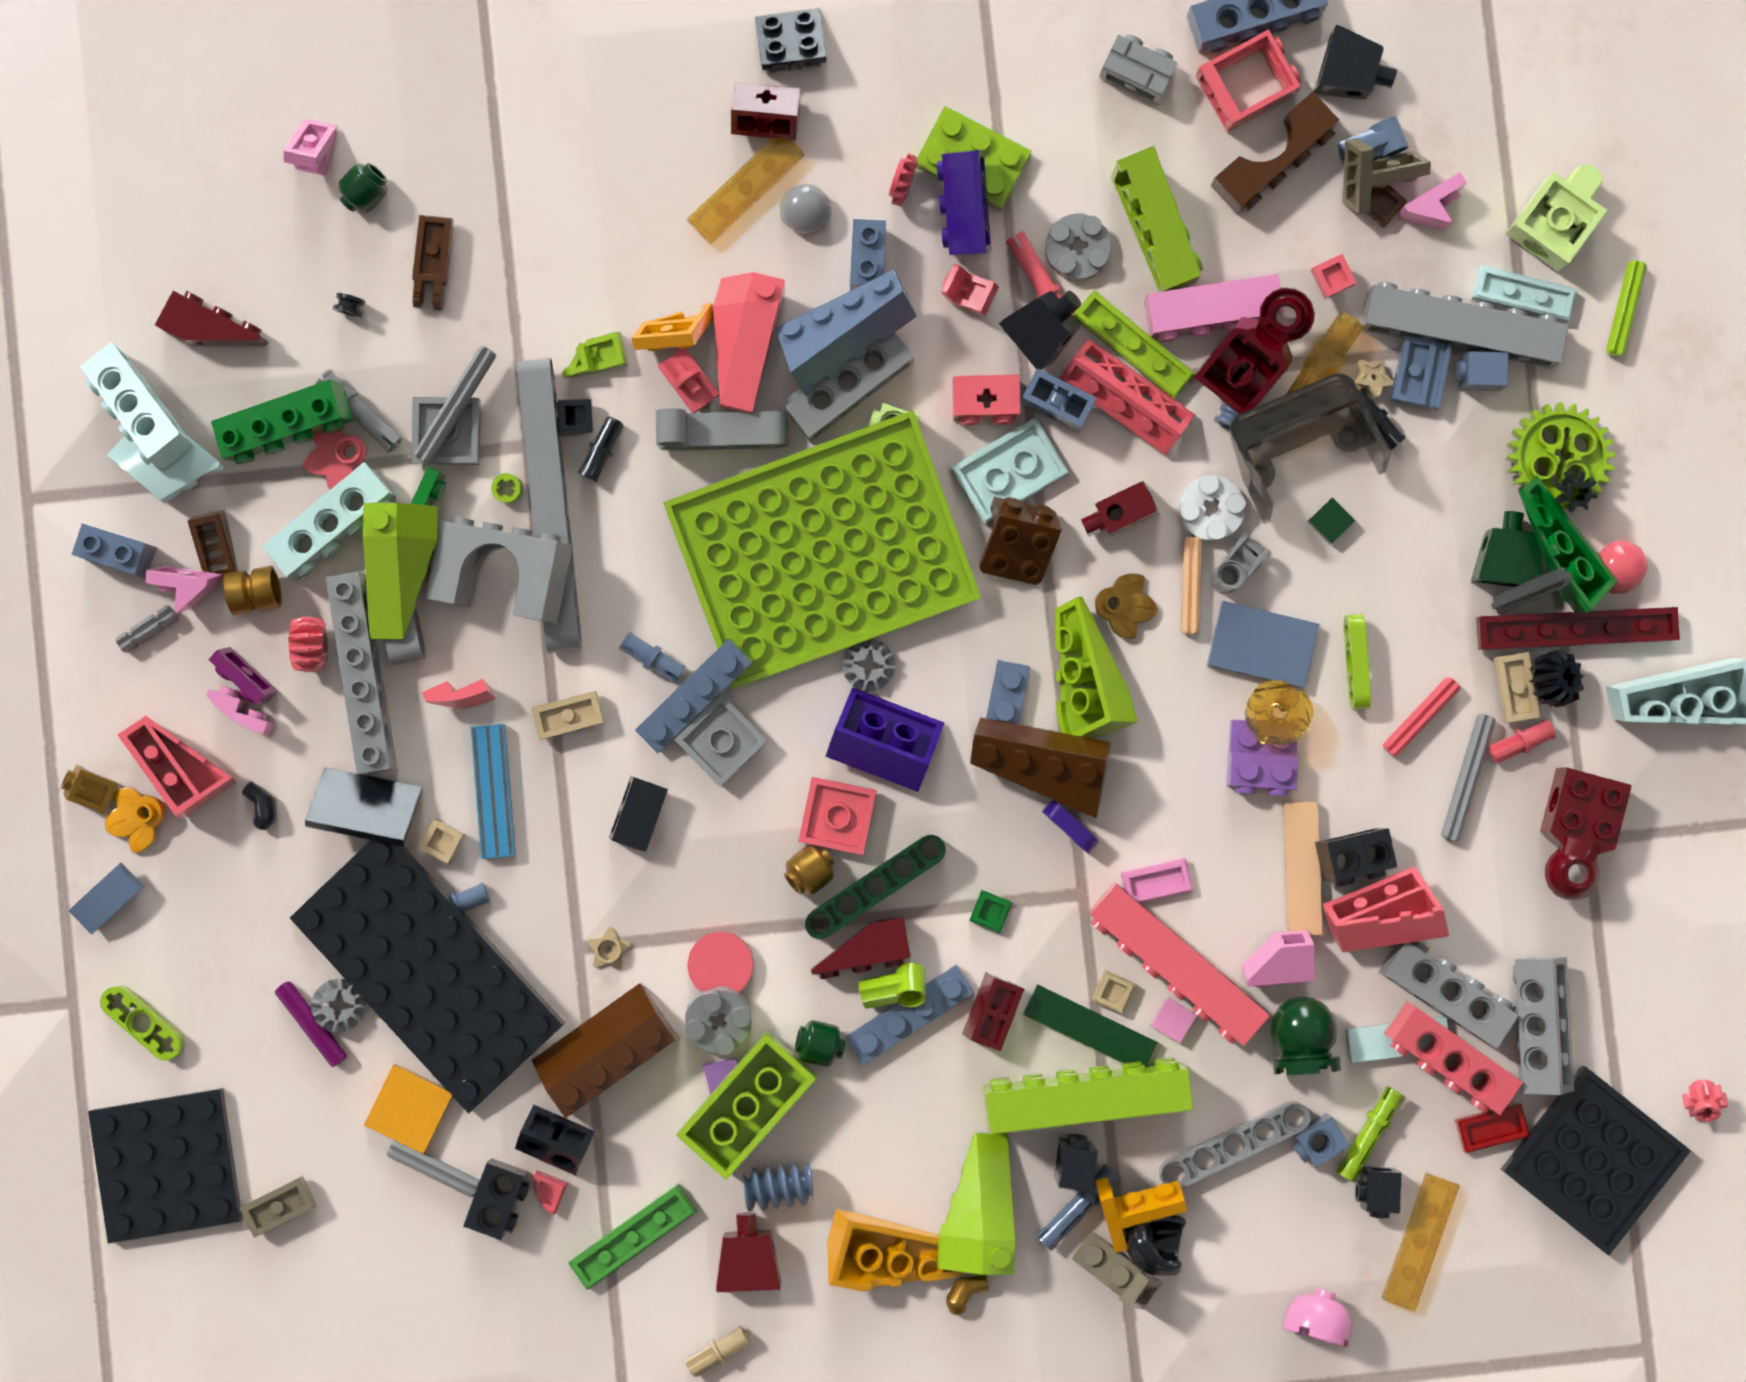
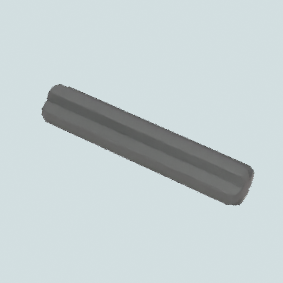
M1564 568L1548 572L1493 596L1491 607L1500 614L1508 612L1569 586L1571 574L1566 572Z

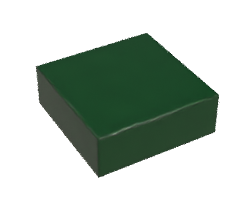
M1332 497L1307 522L1331 545L1355 520Z

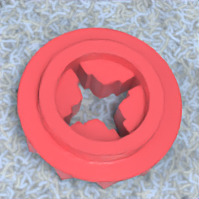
M908 153L905 159L901 158L889 192V196L892 197L891 204L901 206L905 203L918 164L915 155Z

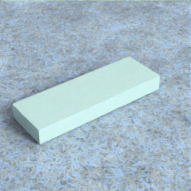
M1481 265L1478 268L1471 299L1506 308L1521 309L1538 316H1555L1559 318V321L1567 323L1571 317L1577 289Z
M1447 1017L1433 1018L1448 1029ZM1391 1023L1347 1028L1346 1036L1350 1062L1356 1063L1404 1057L1389 1046L1393 1040L1384 1034ZM1429 1034L1424 1035L1420 1039L1419 1049H1424L1430 1044L1431 1037Z

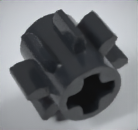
M1579 469L1576 475H1570L1566 471L1563 472L1565 478L1562 482L1554 483V486L1561 492L1555 498L1559 504L1568 501L1567 509L1570 512H1573L1576 506H1582L1585 510H1588L1587 503H1589L1591 498H1598V495L1591 489L1597 483L1596 480L1588 478L1584 481L1585 472L1582 469ZM1578 485L1579 494L1574 496L1572 488Z

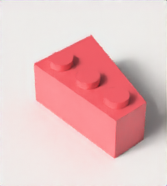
M144 716L118 734V737L170 810L180 820L237 782L230 775L147 716Z

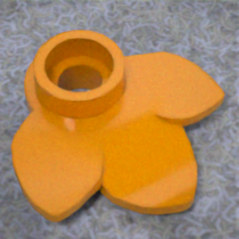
M124 787L116 790L113 794V800L117 808L107 816L105 830L112 836H127L132 853L141 852L154 842L156 835L155 827L162 822L165 816V806L160 799L152 795L142 796L135 788ZM145 807H146V808L148 809V811H149V816H148V817H147L146 814H145Z

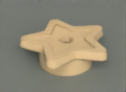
M1363 359L1358 361L1360 372L1357 375L1355 384L1360 389L1363 388L1365 393L1372 394L1375 399H1378L1383 388L1394 385V381L1385 374L1384 361L1381 360L1375 364H1371Z
M612 927L607 928L602 938L588 940L589 946L595 951L594 967L597 968L609 963L618 969L622 968L621 954L631 946V943L617 939ZM607 946L612 948L611 952L606 951Z

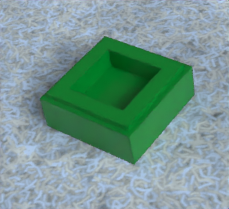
M981 889L969 921L1000 933L1013 902Z

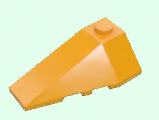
M840 1209L835 1210L827 1239L828 1284L830 1286L856 1291L872 1290V1287L890 1285L895 1287L912 1281L922 1280L923 1282L961 1277L962 1272L937 1268L938 1234L865 1214Z

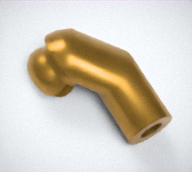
M987 1275L960 1278L955 1281L946 1297V1305L953 1315H961L965 1312L966 1304L972 1294L989 1291Z

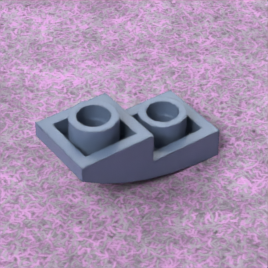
M120 863L82 897L69 912L92 935L132 899L144 885Z

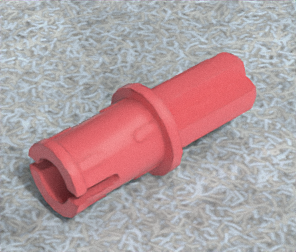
M1544 719L1542 722L1525 730H1514V735L1490 745L1489 754L1495 763H1500L1522 752L1528 754L1531 748L1548 740L1555 739V730L1550 721Z

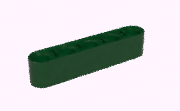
M933 834L925 835L828 899L808 914L805 920L807 933L815 939L827 938L939 863L946 853L944 841ZM935 840L939 844L940 852L936 858L927 859L922 855L921 847L925 841ZM901 858L908 859L913 865V870L907 877H899L893 870L894 863ZM872 877L881 878L885 883L884 892L878 896L870 895L866 890V883ZM852 896L856 899L857 909L854 913L844 914L840 911L838 902L842 897ZM822 914L829 919L830 927L827 931L818 933L812 929L811 919L815 915Z

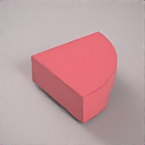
M537 1170L533 1184L536 1196L542 1207L555 1215L568 1182Z

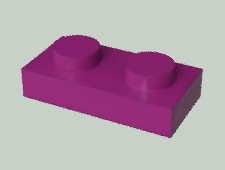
M231 647L216 650L209 658V661L215 666L217 674L225 680L232 681L240 689L239 693L251 703L258 705L270 701L278 692Z

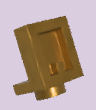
M76 765L73 771H67L62 781L61 789H64L63 796L66 800L105 814L118 783Z

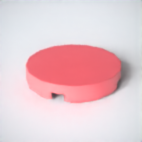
M718 931L708 933L695 943L689 953L687 967L689 978L700 991L704 990L705 992L709 989H715L716 986H725L739 992L744 989L752 977L754 961L752 951L744 940L734 933Z

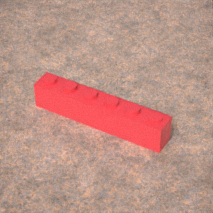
M1116 882L1110 886L1089 911L1090 915L1094 918L1090 923L1105 936L1108 932L1112 933L1119 939L1116 945L1129 957H1132L1134 953L1144 961L1141 965L1144 970L1155 979L1159 975L1170 983L1166 988L1181 1001L1187 997L1194 1003L1195 1006L1192 1010L1205 1022L1212 1019L1221 1026L1218 1032L1231 1044L1237 1040L1244 1046L1270 1017L1269 1013L1146 907L1129 896Z

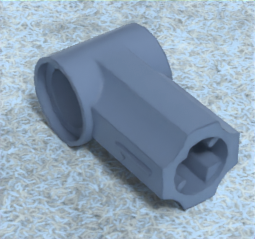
M1396 116L1386 118L1371 126L1368 131L1346 139L1358 138L1373 148V159L1397 155L1409 148ZM1345 140L1337 144L1339 157L1343 165Z

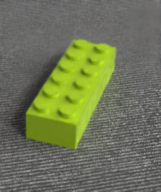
M1172 1057L1156 1059L1155 1065L1146 1067L1142 1065V1062L1138 1061L1122 1063V1069L1117 1070L1109 1069L1108 1065L1089 1067V1073L1078 1074L1075 1072V1069L1056 1071V1077L1044 1078L1042 1073L1023 1075V1081L1011 1082L1009 1077L990 1079V1085H983L987 1126L990 1134L1193 1110L1188 1068L1181 1062L1175 1061V1058Z

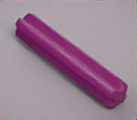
M290 981L281 984L275 990V995L331 1067H335L343 1062L347 1054L331 1033L315 1021L311 1007Z

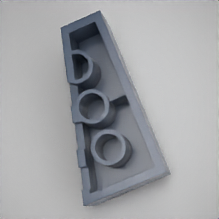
M892 270L776 327V331L790 373L807 397L816 390L814 385L825 377L830 380L840 373L838 367L852 357L858 360L867 353L866 350L870 344L876 340L884 341L916 318L917 315L905 287L896 271Z

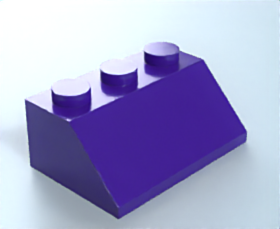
M984 150L941 154L942 161H937L938 181H944V194L939 195V206L941 215L946 214L947 228H942L943 248H949V255L987 253L991 251Z
M852 687L825 757L919 792L944 722Z

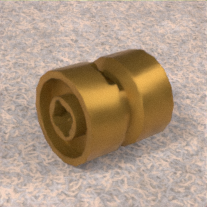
M272 565L254 568L250 576L246 571L231 572L224 575V593L227 606L232 615L250 613L254 610L255 606L262 611L281 607L282 593L277 572Z

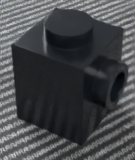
M1367 1166L1362 1168L1361 1182H1356L1355 1199L1356 1202H1360V1207L1363 1210L1369 1212L1370 1217L1390 1218V1213L1400 1214L1402 1173L1395 1168Z

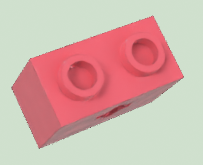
M1019 374L953 376V421H960V425L963 426L980 425V420H993L995 425L1013 424V419H1019ZM983 394H988L990 400H995L991 402L990 408H984L983 402H977L982 399Z

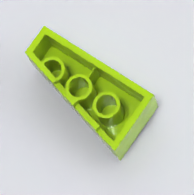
M1155 146L1117 160L1111 179L1158 291L1182 289L1198 282L1201 277L1200 271L1203 270L1202 262L1197 252L1193 253L1189 242V231L1185 223L1181 221L1176 200L1169 188Z

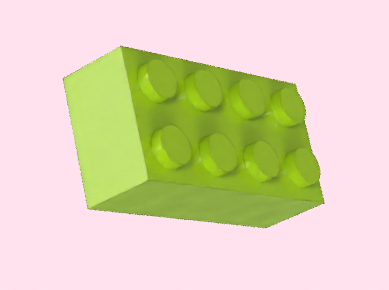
M767 1030L684 1123L676 1136L727 1180L815 1081L817 1074Z

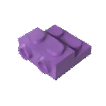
M1230 720L1226 786H1235V793L1255 794V788H1268V795L1288 796V790H1297L1299 757H1296L1298 724Z

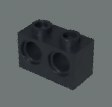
M1373 828L1315 842L1323 881L1336 882L1337 887L1356 883L1355 877L1366 875L1367 879L1384 877L1387 875L1386 870L1397 867L1389 828ZM1372 846L1376 851V857L1373 862L1368 858V851ZM1341 853L1346 859L1342 870L1337 865V859Z
M533 1104L514 1149L576 1176L595 1131Z
M1068 1134L1067 1139L1059 1138L1054 1174L1059 1188L1093 1192L1098 1151L1094 1144L1088 1140L1087 1136Z
M491 1158L485 1165L463 1227L498 1240H502L507 1232L512 1234L519 1214L514 1213L518 1200L524 1202L531 1183L526 1181L529 1171ZM506 1176L510 1178L513 1183V1190L511 1192L501 1191L497 1185L498 1177ZM488 1208H495L500 1212V1223L493 1224L487 1220L486 1210Z

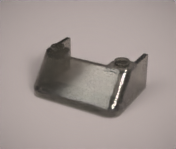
M1341 373L1330 375L1241 413L1233 419L1230 427V437L1242 480L1264 524L1270 522L1274 506L1266 490L1275 478V468L1270 459L1330 435L1335 446L1342 451L1352 452L1365 447L1378 474L1386 472L1391 453L1355 382L1348 375Z

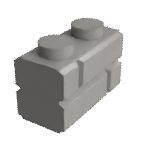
M1118 34L1099 77L1158 105L1178 62L1172 60L1173 55L1166 50L1156 48L1153 51L1144 47L1143 41L1136 36L1127 34L1123 37Z

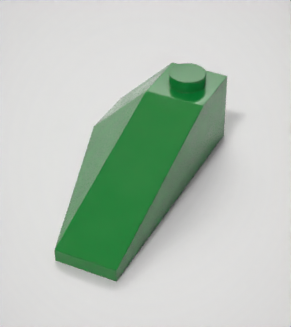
M1535 476L1519 491L1522 503L1549 572L1558 568H1564L1566 572L1571 574V579H1569L1570 585L1558 590L1561 598L1570 605L1574 612L1587 613L1615 585L1617 579L1538 476Z

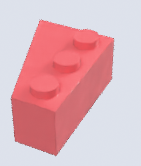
M1415 866L1323 904L1329 931L1342 953L1449 937L1444 909Z

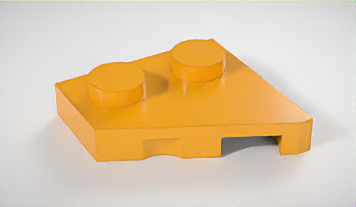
M707 303L702 305L703 309L699 314L687 318L684 317L683 311L663 318L643 322L631 338L634 349L658 351L667 347L687 349L694 346L714 318L713 304Z

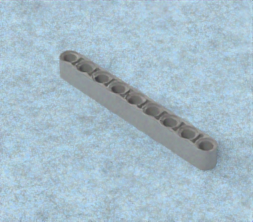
M552 359L518 361L517 374L534 537L541 538L542 532L561 536L560 542L572 545ZM573 550L571 551L557 624L543 622L548 653L582 649Z

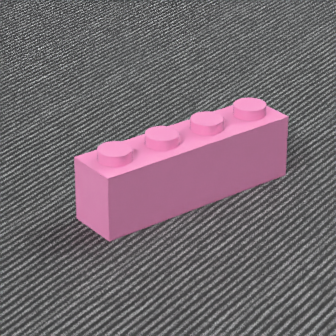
M1273 274L1147 294L1144 304L1149 335L1153 339L1159 338V342H1170L1179 339L1180 334L1191 333L1192 337H1202L1210 335L1212 329L1224 328V332H1229L1241 317L1260 319V306L1265 297L1274 290L1281 289L1279 275ZM1281 307L1282 315L1285 313L1284 307Z

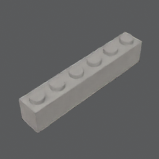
M1379 282L1378 285H1373L1367 291L1360 330L1403 338L1404 335L1435 340L1439 343H1450L1453 349L1468 352H1507L1508 360L1551 369L1562 362L1569 324L1560 323L1559 318L1555 316L1540 315L1539 318L1526 316L1527 312L1521 309L1510 308L1507 309V312L1496 310L1493 304L1487 302H1475L1472 305L1462 303V298L1457 296L1444 295L1442 298L1430 296L1429 291L1423 289H1410V292L1398 290L1396 284L1389 282Z

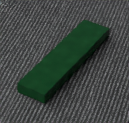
M1039 984L1036 985L1023 1012V1015L1123 1063L1140 1061L1146 1067L1158 1043Z

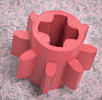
M1710 1080L1695 1081L1688 1086L1689 1093L1682 1094L1684 1109H1688L1690 1117L1695 1116L1697 1120L1702 1122H1711L1718 1119L1722 1115L1720 1108L1728 1107L1726 1093L1722 1092L1721 1085L1715 1086L1714 1082Z

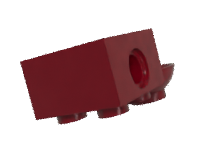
M1294 288L1274 290L1265 297L1260 306V319L1241 317L1201 365L1194 378L1246 418L1285 373L1292 362L1293 356L1288 342L1301 339L1310 331L1314 324L1315 311L1311 300L1303 292ZM1281 307L1293 308L1296 317L1292 319L1284 317L1281 313Z
M1568 767L1556 768L1540 832L1549 842H1552L1555 846H1560L1549 857L1545 865L1547 885L1556 896L1564 900L1577 901L1586 898L1595 890L1600 875L1597 863L1598 855L1616 849L1632 785ZM1574 864L1581 871L1580 877L1576 882H1572L1568 876V871Z

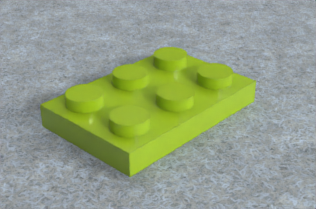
M944 106L917 157L918 164L916 168L938 178L937 161H942L941 154L984 150L988 205L1001 211L1032 150Z

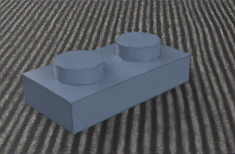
M997 660L986 718L1019 724L1030 666Z

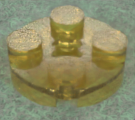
M1280 680L1267 681L1255 688L1245 708V719L1250 730L1255 734L1256 739L1260 743L1285 745L1296 742L1306 735L1313 717V706L1305 692L1301 689L1298 692L1290 687L1291 683ZM1274 707H1278L1281 712L1286 711L1287 714L1283 718H1279L1272 713Z

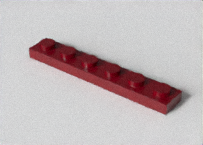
M1678 607L1476 617L1478 650L1680 640Z

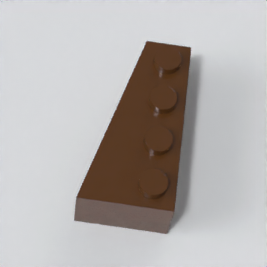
M980 717L974 733L970 764L1096 818L1102 797L1111 742Z

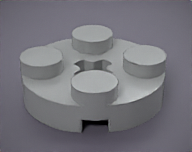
M1081 213L1064 216L1054 223L1045 242V255L1050 267L1065 276L1064 278L1072 281H1084L1096 276L1106 265L1111 253L1110 235L1102 225L1101 220L1098 217ZM1075 239H1080L1081 243H1086L1087 248L1083 249V255H1077L1075 250L1070 251L1069 246L1074 243Z
M716 986L715 989L698 992L690 1000L686 1009V1034L697 1047L704 1051L721 1055L730 1054L735 1048L743 1044L751 1030V1011L746 999L738 991L725 986ZM719 1013H723L726 1024L719 1025L718 1027L713 1026V1021L709 1017L711 1015L717 1017Z

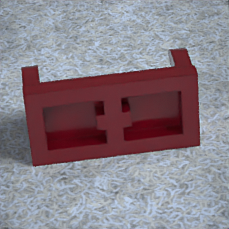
M985 972L962 1035L971 1041L1001 1051L1024 988Z

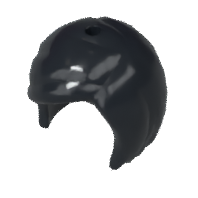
M1172 1215L1131 1226L1126 1237L1129 1257L1135 1266L1150 1275H1177L1182 1266V1262L1178 1261V1253L1186 1220L1179 1215Z

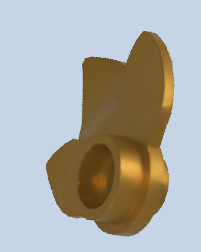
M1132 573L1118 577L1112 587L1102 589L1095 598L1096 612L1101 618L1109 621L1112 631L1121 638H1136V623L1151 620L1158 613V607L1154 600L1147 594L1142 593L1145 577L1140 574ZM1110 598H1113L1116 601V607L1114 610L1111 609L1108 605V600Z

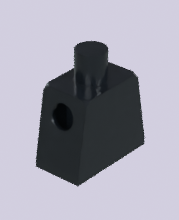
M1335 25L1329 36L1314 92L1317 95L1367 99L1374 84L1392 88L1397 69L1380 64L1384 50L1382 45L1340 25Z
M1049 291L1000 321L999 325L1035 369L1042 370L1057 359L1079 330L1080 324L1072 314L1081 306V301L1071 291H1067L1060 298L1054 292Z

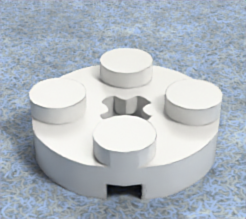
M1209 474L1192 481L1183 490L1178 502L1180 521L1183 528L1191 536L1199 537L1202 541H1218L1233 534L1243 521L1246 501L1239 488L1232 481L1222 476ZM1215 500L1218 503L1217 508L1220 510L1219 515L1212 514L1208 517L1204 514L1206 507L1203 506L1204 501L1211 503Z

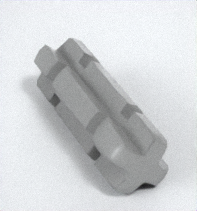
M168 605L156 611L157 615L153 616L152 614L131 627V632L125 631L117 636L115 639L117 645L123 652L128 653L138 647L137 643L143 644L163 631L164 626L169 627L177 622L179 618L175 610Z

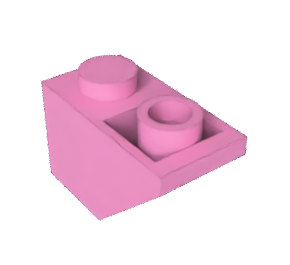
M1308 930L1273 933L1242 965V972L1248 987L1266 988L1272 984L1283 983L1300 985L1306 981H1315L1314 943Z

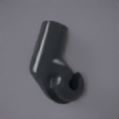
M250 781L244 787L241 794L255 804V818L253 819L255 827L259 830H267L274 824L277 817L276 800L256 783Z

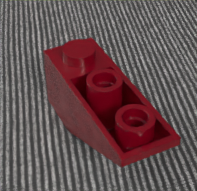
M172 291L155 323V326L191 346H267L268 341L260 336L262 332L260 328L247 321H244L242 325L231 321L233 315L218 306H215L213 310L202 306L204 300L189 291H186L184 295Z
M904 917L870 922L811 968V974H819L820 979H827L839 976V970L852 968V973L854 974L871 971V964L885 962V968L905 964L904 959L911 958Z

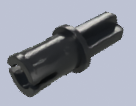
M609 416L605 419L594 443H589L591 449L578 471L579 474L594 482L598 481V477L608 457H613L614 455L611 451L624 427L621 421Z

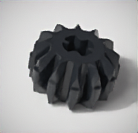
M1555 650L1535 658V666L1529 668L1533 675V679L1529 682L1534 685L1533 695L1539 696L1540 704H1547L1550 707L1555 706L1557 708L1579 700V692L1585 690L1581 683V679L1585 676L1580 673L1581 663L1575 662L1574 654Z

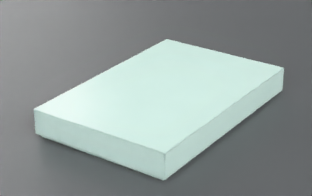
M1036 417L951 467L953 474L984 525L993 520L990 506L994 497L1003 499L1012 497L1023 502L1069 475L1067 468Z

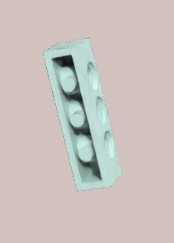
M110 342L80 366L88 377L85 380L86 385L95 395L99 396L101 394L105 400L101 403L102 407L113 419L118 418L122 424L118 426L119 430L130 442L133 440L139 447L135 449V452L147 465L154 463L161 470H165L194 446L127 354L115 344Z
M363 462L261 547L286 577L293 580L297 577L303 579L315 569L313 564L323 556L328 558L340 549L339 543L348 535L354 537L363 530V506L357 511L350 509V500L355 495H362L364 503H391L390 501L396 496L374 469ZM335 515L338 519L337 528L332 532H326L324 528L325 520ZM310 536L312 539L311 549L306 553H301L299 542L304 537Z

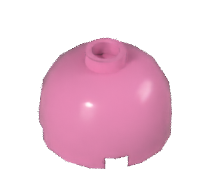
M1316 1289L1315 1295L1302 1294L1290 1303L1284 1316L1282 1329L1348 1348L1352 1333V1320L1346 1307L1335 1301L1336 1294Z

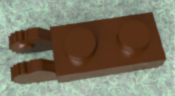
M419 215L412 280L414 281L412 303L415 308H422L425 292L424 283L434 284L433 308L434 310L443 309L444 285H447L454 226L452 218Z

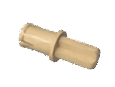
M739 1326L736 1330L718 1341L711 1340L710 1346L687 1359L685 1363L690 1374L698 1377L719 1363L726 1364L727 1358L745 1347H749L751 1341L743 1327Z

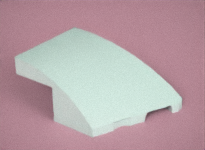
M188 435L187 437L194 446L165 470H161L154 463L147 465L135 452V449L139 447L134 440L130 442L125 436L107 454L108 457L163 503L175 498L180 492L198 485L197 479L210 471L219 473L225 468Z

